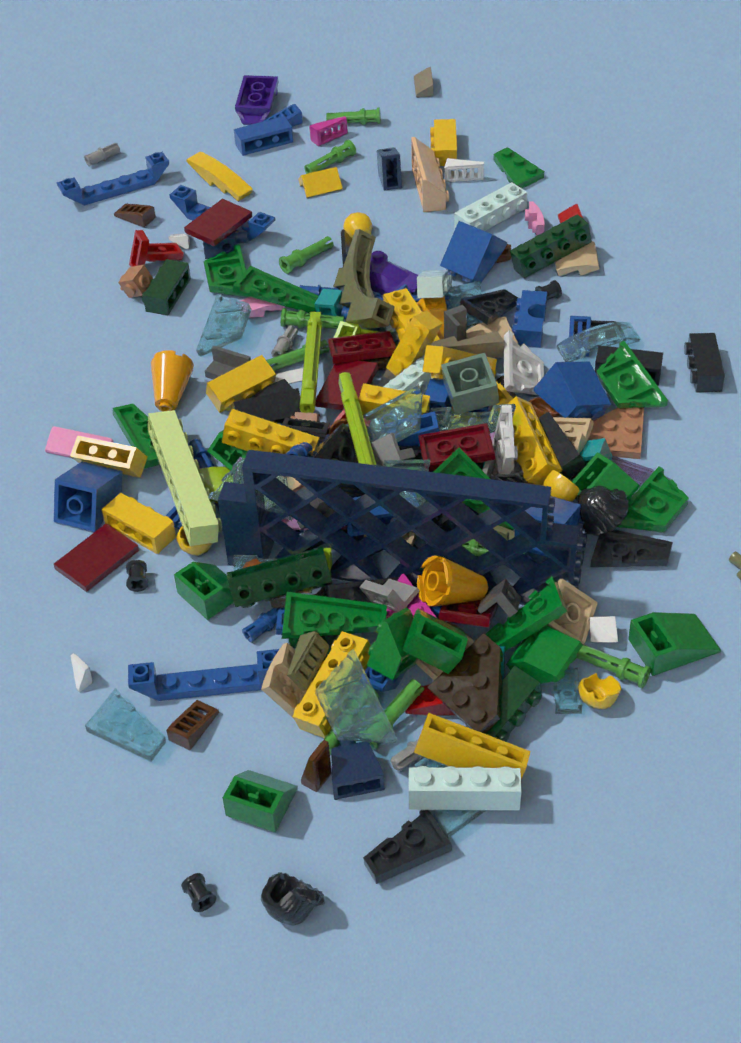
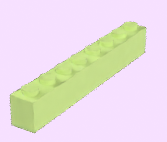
M175 410L148 413V432L189 545L194 546L218 542V532L222 531L221 520L216 518L215 504L210 503L209 489L204 487L203 474H199L197 459H193L192 446H188L187 433L183 432L182 420L177 418Z

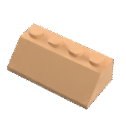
M411 137L412 172L423 212L446 210V202H449V193L446 190L439 158H435L432 149L416 137Z

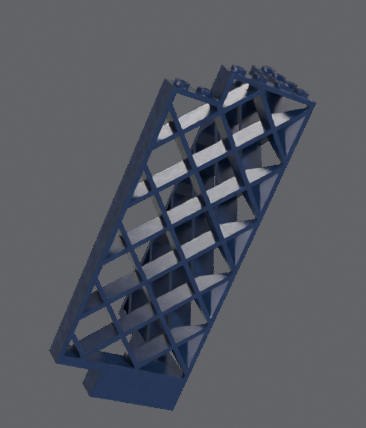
M248 450L242 466L244 484L224 482L218 497L227 562L231 566L243 567L246 562L252 559H258L262 563L268 562L274 541L283 549L273 560L313 550L326 543L341 554L331 567V579L350 582L383 579L371 556L385 550L400 562L387 578L398 577L399 579L404 573L412 585L417 587L418 575L422 576L424 568H421L422 564L429 557L441 556L485 577L488 591H490L497 585L490 571L505 564L521 577L512 586L521 596L520 605H526L530 601L528 596L535 590L539 593L548 586L546 581L551 576L555 578L565 572H569L568 583L574 587L579 586L581 580V559L583 565L585 552L582 551V547L586 548L587 533H583L584 523H578L577 526L554 523V516H551L550 513H554L555 498L551 497V487L427 472L422 469L418 471ZM276 477H293L304 487L294 492ZM340 483L355 485L365 495L354 500L337 485ZM403 491L415 492L420 494L427 502L416 508L399 493ZM264 495L276 505L265 510ZM319 498L336 512L326 517L310 505V502ZM466 499L479 500L490 509L479 514L469 506H465L462 502ZM380 505L393 515L396 520L386 525L369 511ZM530 507L543 508L542 523L536 521L525 510ZM443 513L458 527L453 530L449 526L441 529L437 525L438 517L436 516ZM290 515L305 526L307 530L301 533L300 530L292 529L282 520ZM506 521L520 534L510 540H506L493 528ZM351 523L367 537L359 540L356 536H350L347 534V530H342L341 528ZM412 531L427 544L418 548L415 544L413 546L401 536ZM474 539L487 549L488 552L476 557L462 545ZM537 547L549 559L537 564L526 552Z

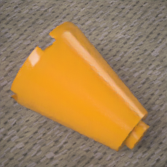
M165 350L157 352L151 360L155 406L162 412L172 411L177 408L193 373V361L185 354L179 356L176 355V351Z
M441 556L429 557L421 566V568H424L422 576L418 575L417 578L419 598L422 602H426L428 606L432 607L478 601L483 599L488 591L485 577Z

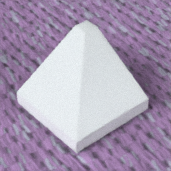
M185 233L171 234L169 236V240L173 243L189 249L190 235Z
M615 616L589 617L590 642H618Z
M73 653L71 661L77 690L81 692L91 685L93 680L89 666Z

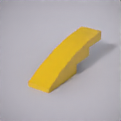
M200 151L186 160L210 186L215 184L224 194L229 192L237 201L252 193L253 188L215 158Z

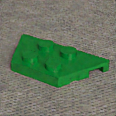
M240 244L235 245L234 251L228 254L223 251L217 254V256L203 261L209 292L249 297L232 292L233 285L246 271Z
M625 341L619 344V348L615 353H611L606 363L602 364L596 371L601 385L618 408L665 407L668 404L665 395Z
M658 466L628 500L627 516L621 525L617 527L665 532L688 505L689 497L677 487L673 479L668 480L664 475V469Z

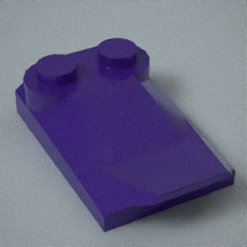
M243 76L235 104V111L243 125H252L263 122L271 111L274 98L278 94V76Z
M374 251L372 253L369 276L372 291L383 295L397 290L404 284L407 285L411 294L417 290L418 274L388 261L387 254L382 251Z

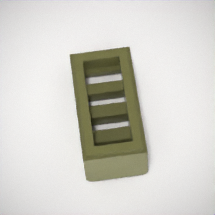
M317 632L300 635L287 676L302 691L307 690L329 649L327 642Z

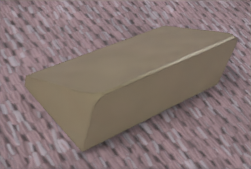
M431 67L414 75L416 97L433 96Z

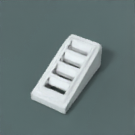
M447 158L445 181L484 180V162ZM474 168H478V173H474Z

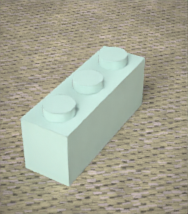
M448 270L423 271L417 276L418 298H441L452 287V275H448Z

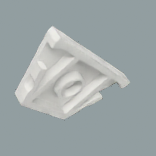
M508 330L504 335V388L510 392L537 395L533 388L544 377V362L537 355L533 354L525 344L520 347L512 339L514 333Z
M511 405L501 406L492 442L493 446H496L495 470L497 474H510L513 472L514 460L518 458L517 446H514Z

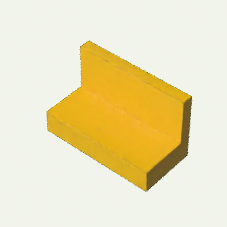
M337 167L303 174L298 178L299 185L304 187L306 198L343 189Z

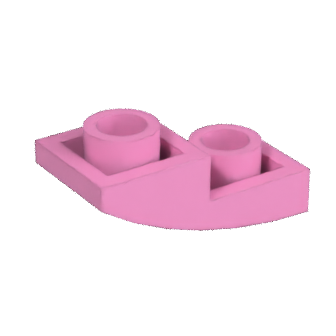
M529 201V209H525V221H529L528 229H532V233H536L537 236L544 232V217L540 208L533 201Z
M248 297L238 302V307L243 315L248 318L264 317L266 310L282 311V308H285V306L253 297Z

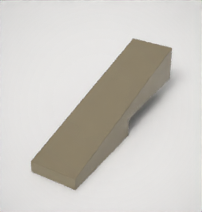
M498 331L457 341L455 336L434 341L431 346H443L477 355L485 353L486 357L502 358L504 352V340Z

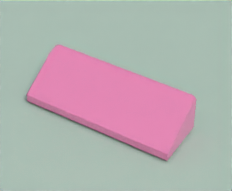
M53 426L45 452L70 457L77 436L114 442L112 438Z

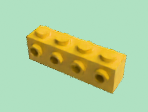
M407 288L383 294V301L395 306L390 325L397 331L399 340H401L413 316L422 313ZM436 335L434 341L440 340L438 335Z
M426 345L422 372L430 373L431 378L443 380L441 364L477 354L443 346ZM487 357L495 378L497 359Z
M516 396L507 404L511 405L514 446H517L518 451L516 461L521 466L523 477L528 483L544 486V481L552 470L560 473L562 469L532 404Z
M235 409L231 410L224 424L222 443L246 451L255 450L286 454L294 445L303 442L309 443L313 448L310 452H313L318 447L319 437Z
M342 631L338 639L333 642L327 658L321 663L317 675L306 690V694L294 709L292 717L301 730L325 738L333 728L367 668L370 657L368 651L371 646L367 639Z
M431 713L427 715L414 753L427 759L456 768H473L477 766L483 768H520L521 779L526 770L531 752Z

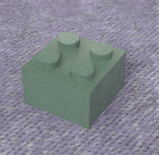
M485 353L441 364L444 384L455 415L499 403L497 383Z

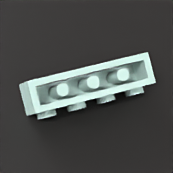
M511 182L455 212L454 229L458 221L486 231L527 208L528 192Z
M423 355L383 387L425 395L430 379H442L431 378L430 373L422 372L425 357Z
M453 766L445 768L409 767V810H520V768H483L479 766L473 768H456Z

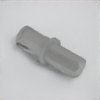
M117 143L104 148L99 147L97 151L84 156L85 162L90 167L102 160L106 161V158L118 154L120 147Z
M290 325L284 334L278 337L277 344L271 351L273 358L285 354L288 349L292 348L293 340L298 333L297 328Z
M418 740L415 742L410 741L405 749L391 758L390 761L395 770L401 771L414 761H421L423 759V756L414 753Z

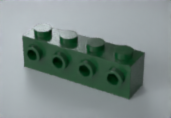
M577 214L510 250L514 270L523 278H526L592 242L588 222Z
M323 547L227 572V580L235 607L241 606V608L251 607L255 602L261 600L274 601L276 599H272L273 597L287 594V592L301 593L300 591L303 589L324 587L328 582H332Z

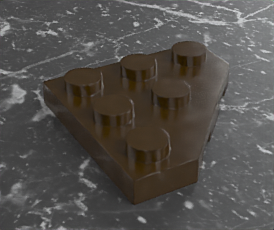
M483 633L464 651L462 660L449 674L443 671L428 686L430 692L468 727L484 734L500 720L499 698L502 690V649Z

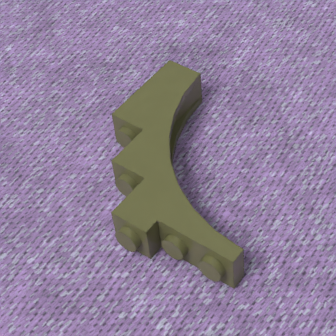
M361 229L355 230L344 266L339 268L333 287L343 291L339 304L350 308L346 322L359 324L362 329L389 326L395 306L374 297L369 278L371 255L376 237Z

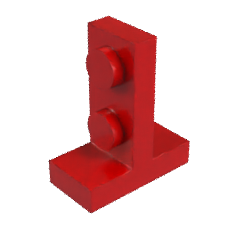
M135 230L129 261L130 267L145 265L146 261L156 262L166 261V259H183L184 253L177 243H149L150 240L143 230Z

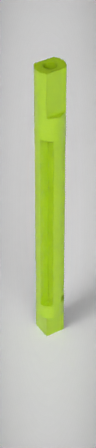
M310 312V319L307 324L299 407L303 413H313L315 411L322 332L321 312Z
M347 372L339 374L341 398L358 463L376 465L351 374Z

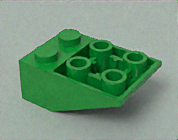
M652 612L630 621L628 640L645 666L651 667L652 676L721 652V649L696 614Z

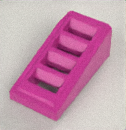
M345 116L309 126L310 139L317 146L348 134L347 118Z

